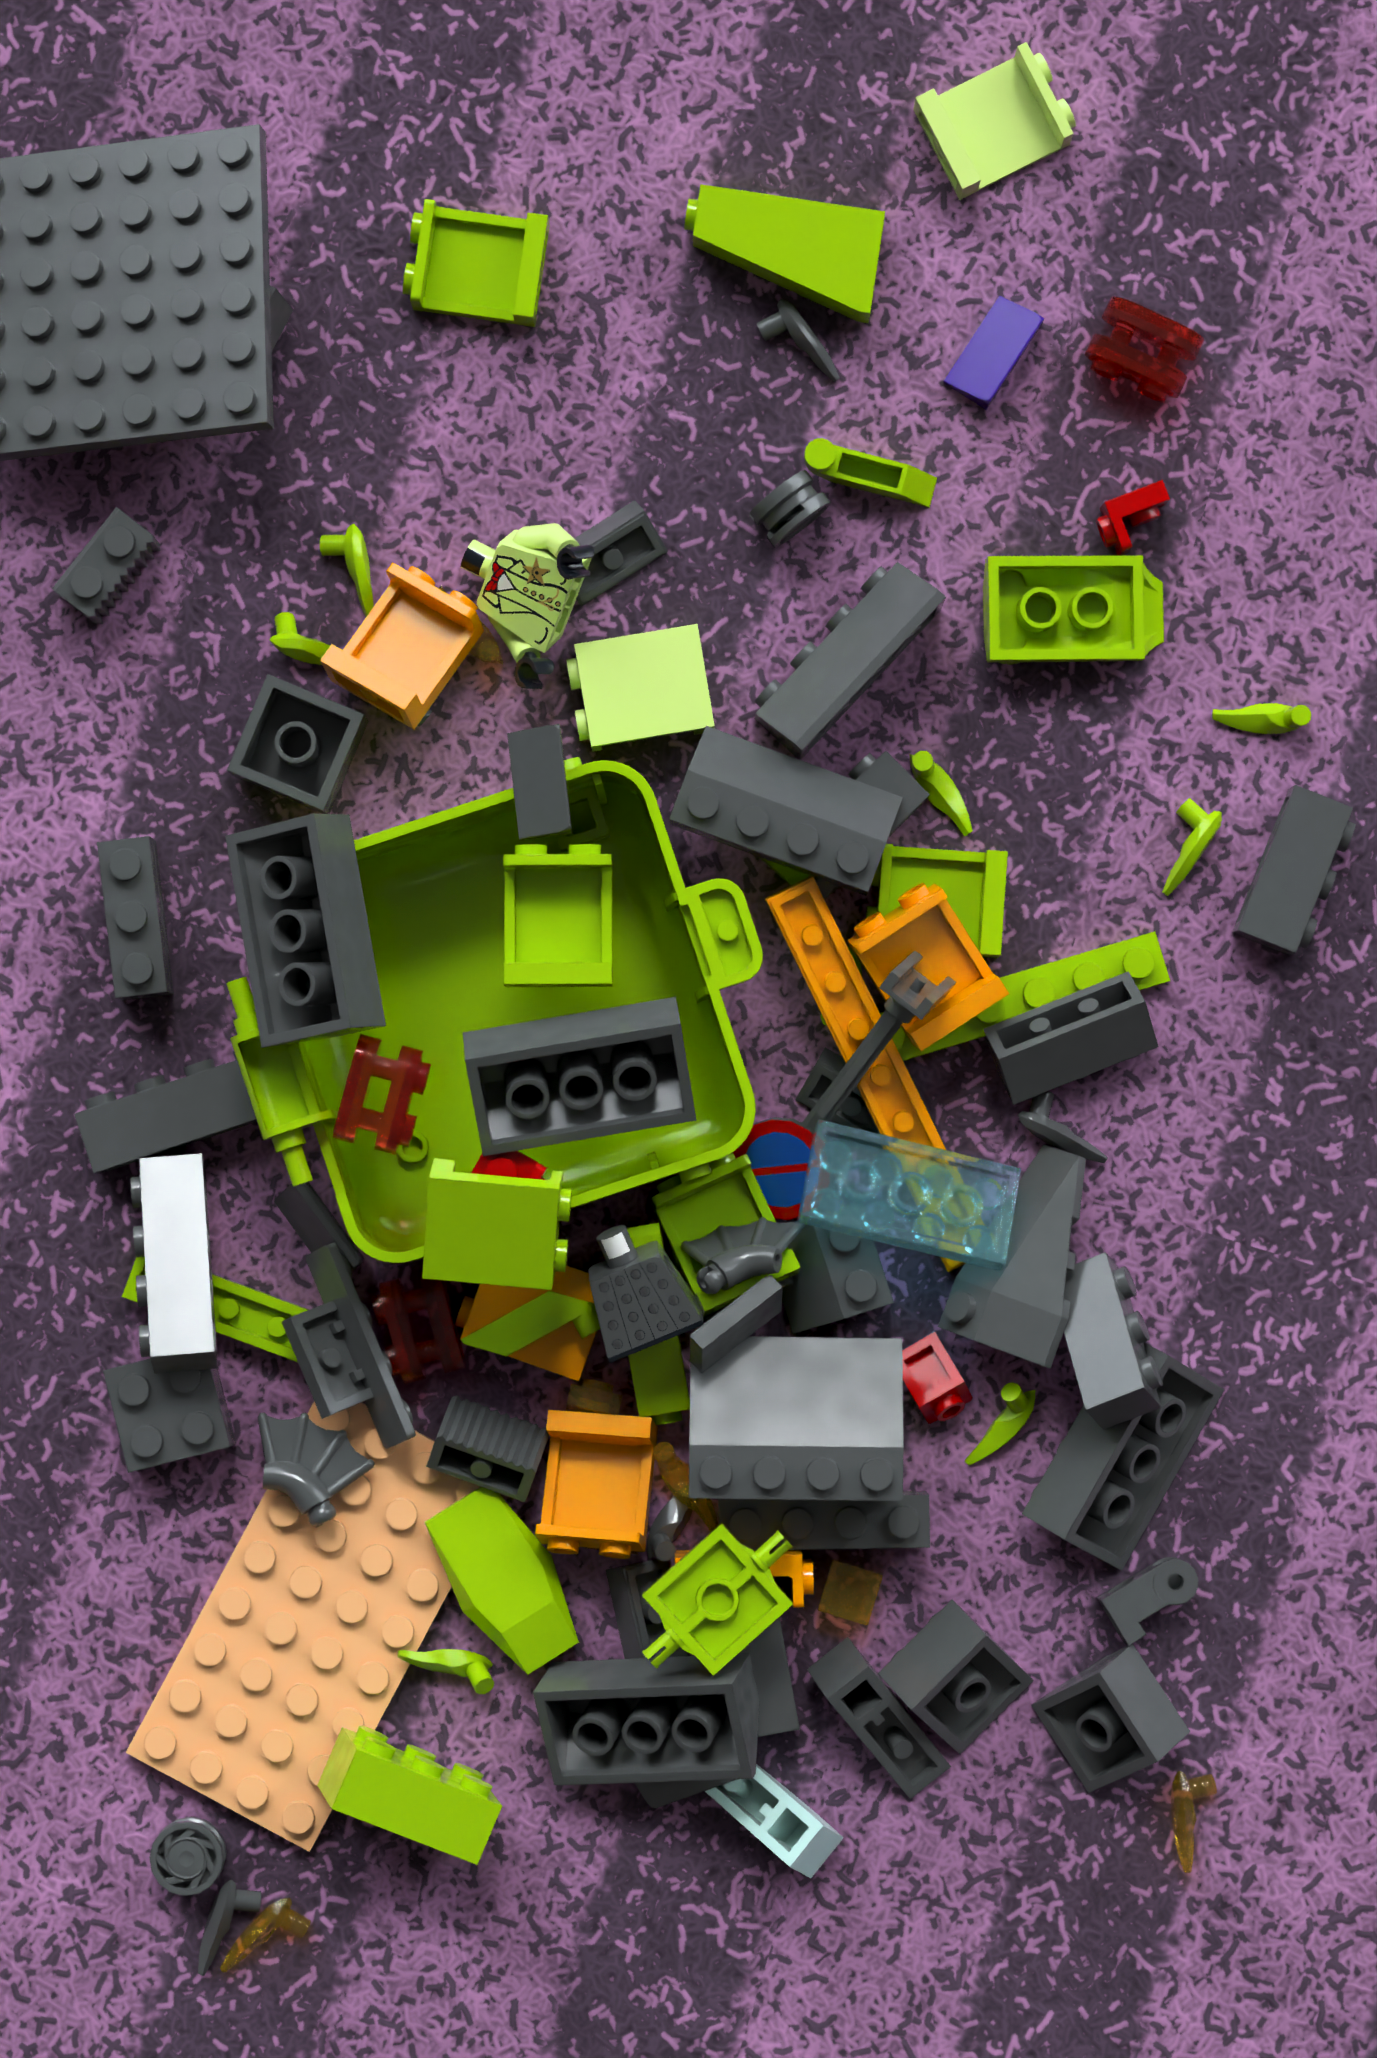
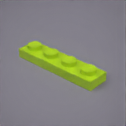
M145 1257L136 1258L122 1297L137 1303L136 1276L146 1275ZM212 1274L216 1332L298 1362L282 1321L309 1309Z

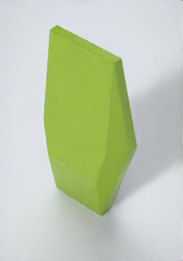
M479 1487L425 1521V1525L462 1612L527 1675L579 1643L551 1554L499 1493Z

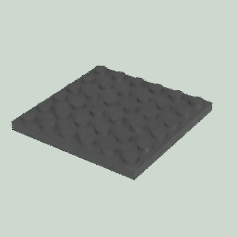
M260 124L0 158V461L274 429L266 132Z

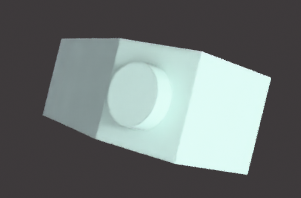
M757 1764L756 1774L753 1779H736L705 1791L789 1867L809 1878L813 1877L844 1838L809 1806Z

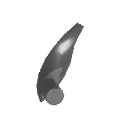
M780 299L777 304L779 312L757 322L764 340L767 341L788 330L796 346L806 352L815 365L833 382L838 381L840 377L834 363L815 333L792 303Z
M1047 1091L1032 1098L1029 1112L1022 1111L1018 1114L1021 1123L1033 1135L1053 1147L1100 1163H1105L1108 1159L1096 1147L1075 1135L1067 1125L1049 1118L1055 1096L1052 1092Z
M689 1484L681 1489L663 1507L653 1522L647 1537L648 1559L656 1556L661 1561H669L674 1557L676 1549L673 1542L688 1523L697 1498H689Z
M229 1880L223 1885L216 1895L204 1929L199 1953L198 1974L204 1976L213 1962L222 1938L230 1929L233 1910L260 1911L261 1891L236 1889V1883L233 1880Z

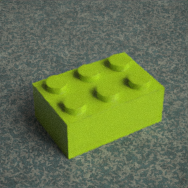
M359 1726L357 1732L342 1727L317 1785L330 1808L478 1865L502 1808L501 1803L491 1792L493 1786L482 1780L484 1775L460 1763H455L452 1770L434 1762L436 1759L434 1754L414 1745L407 1744L405 1751L397 1749L387 1743V1736L371 1728Z

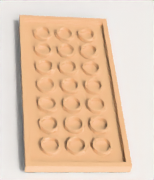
M314 1401L308 1415L315 1425L325 1430H345L351 1446L365 1458L372 1459L375 1463L374 1467L332 1496L329 1501L336 1509V1516L319 1527L310 1524L307 1514L302 1515L286 1493L279 1490H266L126 1751L132 1757L309 1852L333 1810L317 1785L341 1728L343 1727L357 1732L359 1726H365L373 1730L376 1729L410 1666V1663L398 1658V1651H418L452 1587L425 1525V1521L481 1487L426 1467L435 1441L416 1430L415 1437L386 1449L382 1444L369 1410L363 1402L322 1419Z

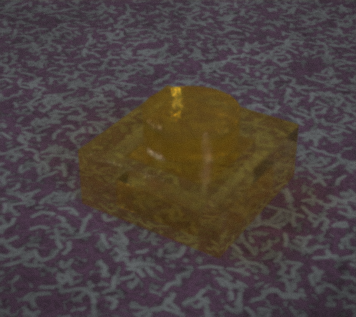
M584 1379L582 1386L571 1384L566 1411L618 1415L622 1395L613 1393V1385L597 1380Z
M832 1558L817 1610L868 1626L883 1574Z

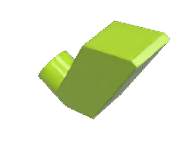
M817 438L809 442L804 453V461L808 470L830 482L930 507L937 477L911 465L836 446L823 438Z
M549 1290L464 1337L461 1341L465 1345L507 1357L570 1321L573 1322L582 1339L599 1330L600 1325L594 1303Z

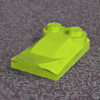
M1143 555L988 556L985 559L983 581L984 644L987 663L999 662L1013 665L1020 662L1143 661L1145 656L1154 647L1164 643L1163 582L1147 569L1143 563Z

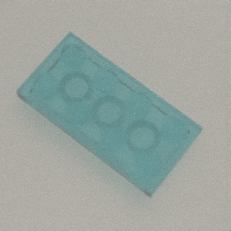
M819 1119L814 1128L797 1222L1001 1271L1007 1260L1021 1168Z

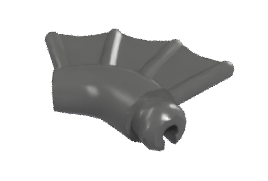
M761 1217L758 1221L747 1225H721L705 1237L682 1242L681 1249L703 1266L697 1273V1283L702 1291L714 1295L720 1289L726 1291L752 1277L779 1273L782 1267V1253L804 1229L805 1222L797 1220L795 1222L777 1223Z
M266 1413L258 1415L266 1463L264 1464L263 1489L279 1490L286 1493L302 1515L307 1514L312 1526H322L324 1522L335 1518L336 1509L329 1500L333 1495L371 1470L375 1465L374 1461L365 1458L355 1451L347 1438L345 1430H325L315 1425L309 1419L307 1413H302L300 1417L285 1420L267 1416Z

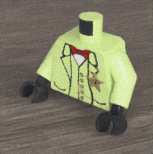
M556 523L524 526L519 530H513L500 541L496 550L473 540L461 561L462 569L485 579L477 599V606L482 612L487 614L488 620L507 645L517 663L514 671L515 681L518 686L524 689H542L543 684L539 680L538 674L550 675L553 672V661L548 658H540V651L545 653L562 637L584 577L590 576L588 567L594 556V548L591 545L580 546L567 531Z

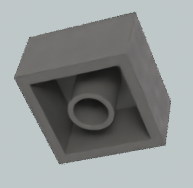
M267 674L227 771L238 779L322 814H330L369 721L363 713Z
M150 1358L103 1370L128 1473L228 1448L236 1444L218 1368L154 1374Z

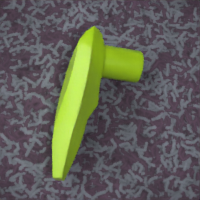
M353 523L347 528L346 535H322L320 538V552L322 556L345 555L348 572L356 585L361 608L365 617H367L374 607L369 558L363 534Z
M282 612L276 615L274 621L277 635L270 638L271 643L284 655L295 660L322 665L320 660L330 645L318 639L306 638L298 634L295 616L292 613Z
M1265 703L1235 710L1213 709L1212 719L1227 726L1252 733L1281 734L1296 730L1309 723L1311 711L1305 705L1292 707L1277 703Z
M919 751L915 755L909 754L913 775L916 781L930 794L928 797L929 801L953 820L964 837L971 833L973 830L966 806L953 780L941 766L933 761V757L929 752Z
M1191 798L1187 799L1176 812L1194 830L1183 843L1180 856L1166 880L1162 893L1167 896L1189 874L1221 826L1222 812L1213 811L1207 814Z
M1014 1382L1008 1383L1002 1388L1001 1397L1006 1402L1007 1407L992 1422L981 1442L965 1459L969 1466L992 1454L1016 1436L1026 1424L1033 1411L1036 1390L1023 1392L1021 1387Z
M440 1649L427 1652L398 1651L399 1659L417 1667L468 1677L475 1692L478 1694H486L494 1687V1681L488 1671L493 1664L488 1658L480 1654L460 1649Z

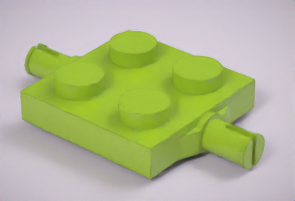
M720 1523L642 1593L643 1598L659 1614L666 1630L648 1648L642 1651L649 1660L665 1646L651 1660V1664L656 1669L681 1647L682 1650L696 1656L714 1676L793 1605V1602L775 1583L769 1568L790 1548H793L786 1539L770 1553V1550L784 1539L779 1530L754 1552L753 1549L741 1544L724 1524Z

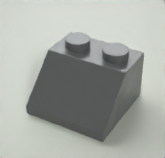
M862 1203L804 1221V1229L788 1246L789 1250H793L801 1268L798 1274L792 1276L794 1283L784 1287L782 1290V1302L793 1334L894 1303Z
M953 1600L940 1612L932 1616L928 1624L903 1649L899 1650L892 1657L891 1661L878 1673L903 1702L959 1754L1034 1681Z
M1133 1643L1101 1658L1031 1705L1088 1793L1158 1762L1190 1733V1730Z

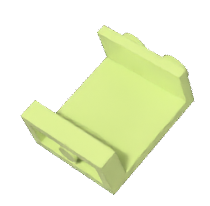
M1027 42L1017 46L1014 58L940 95H937L933 88L915 98L913 110L959 200L1070 145L1074 134L1072 128L1076 127L1073 113L1063 98L1058 101L1056 100L1048 85L1049 82L1053 81L1049 66L1041 53L1033 55Z
M698 624L574 644L576 658L566 659L571 690L582 689L585 709L575 710L580 741L590 739L592 752L602 750V746L689 731H694V735L702 734L706 726L715 729Z

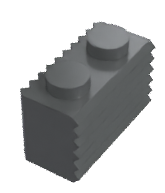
M116 507L52 589L94 624H103L102 617L110 616L109 608H116L115 600H122L121 592L129 591L128 584H134V576L141 575V568L148 567L147 560L154 559L153 552L161 551L160 544L150 532Z
M458 1395L453 1396L438 1431L426 1467L525 1502L549 1434L546 1431V1427L540 1429L537 1424L533 1425L527 1420L518 1419V1417L510 1418L507 1413L501 1415L498 1410L490 1411L488 1406L484 1407L478 1402H470L468 1399L461 1401Z

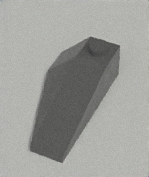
M1044 1144L1042 1145L956 1276L938 1325L939 1328L1051 1368L1069 1319L1070 1301L1064 1299L1066 1273L1067 1271H1074L1076 1254L1069 1251L1072 1225L1080 1218L1086 1158Z

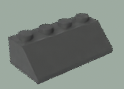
M899 562L889 571L880 566L860 588L867 595L854 609L847 604L843 605L825 625L831 633L817 647L810 641L790 662V665L795 669L792 675L782 685L774 679L754 701L760 707L755 713L754 719L797 759L801 760L941 611L946 596Z
M706 726L688 767L669 820L670 825L867 896L903 797Z
M313 813L226 835L261 1047H274L344 1036L386 1026L350 815Z
M676 997L463 1032L465 1063L483 1156L696 1121Z
M1145 1342L1143 1344L1147 1357H1153L1162 1377L1163 1385L1156 1388L1161 1408L1103 1430L1085 1410L1083 1403L1082 1409L1066 1437L1059 1444L1057 1453L1040 1483L1033 1490L1031 1498L1022 1512V1515L1062 1539L1121 1571L1224 1391L1223 1388Z
M750 1653L737 1654L714 1676L696 1656L669 1657L658 1669L651 1664L653 1658L649 1660L647 1658L552 1662L533 1691L554 1785L753 1779L756 1774L760 1699Z

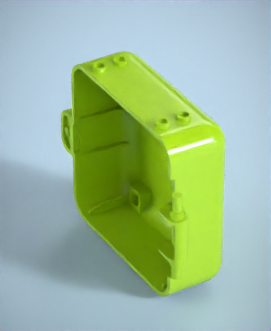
M580 757L564 760L573 834L519 840L514 790L510 788L354 840L386 1026L344 1036L262 1048L253 995L247 977L226 983L237 1015V1019L233 1020L237 1035L231 1037L230 1040L263 1140L272 1139L275 1152L282 1153L292 1186H299L313 1181L302 1145L307 1143L302 1129L309 1126L314 1127L347 1232L356 1246L370 1257L389 1263H404L424 1258L428 1181L434 1158L456 1160L455 1172L471 1173L482 1154L465 1063L463 1032L676 997L696 1121L518 1150L548 1167L543 1177L546 1180L551 1179L552 1170L563 1171L562 1189H572L571 1209L679 1174L682 1183L711 1174L712 1171L709 1163L729 1156L748 1137L755 1119V1097L720 990L744 983L758 973L763 961L762 947L744 893L737 884L727 879L716 878L685 888L654 792L646 779L635 769L623 763L609 760L593 761L583 765ZM596 844L601 845V854H612L613 987L504 986L503 855L515 854V845H547V854H569V845Z

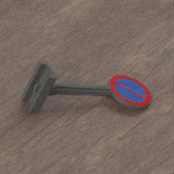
M917 951L912 952L895 967L879 987L890 996L884 1004L886 1011L804 1121L799 1122L791 1118L773 1117L757 1122L752 1126L743 1144L733 1152L735 1158L745 1154L748 1155L751 1161V1169L775 1219L790 1220L806 1215L825 1198L832 1183V1159L826 1143L821 1139L822 1131L903 1023H910L914 1016L922 1020L947 996L956 984V981L948 976L936 986L915 970V967L923 958Z

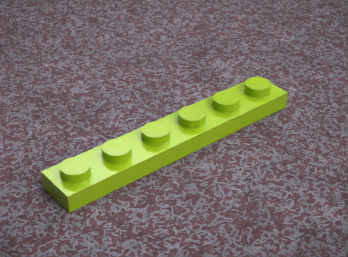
M1156 932L1147 933L1000 977V980L1009 992L1007 996L923 1051H920L912 1044L902 1027L898 1029L892 1039L902 1060L905 1061L986 1037L984 1028L1128 971L1139 990L1169 982L1170 978Z

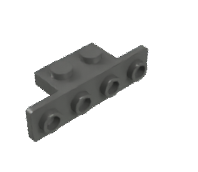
M335 1242L306 1255V1262L324 1304L282 1321V1325L321 1418L323 1419L365 1401L382 1444L386 1449L415 1437L416 1433L412 1425L413 1417L408 1404L400 1397L392 1377L391 1362L388 1356L380 1349L372 1330L370 1312L360 1301L352 1282V1271L348 1260L340 1253Z

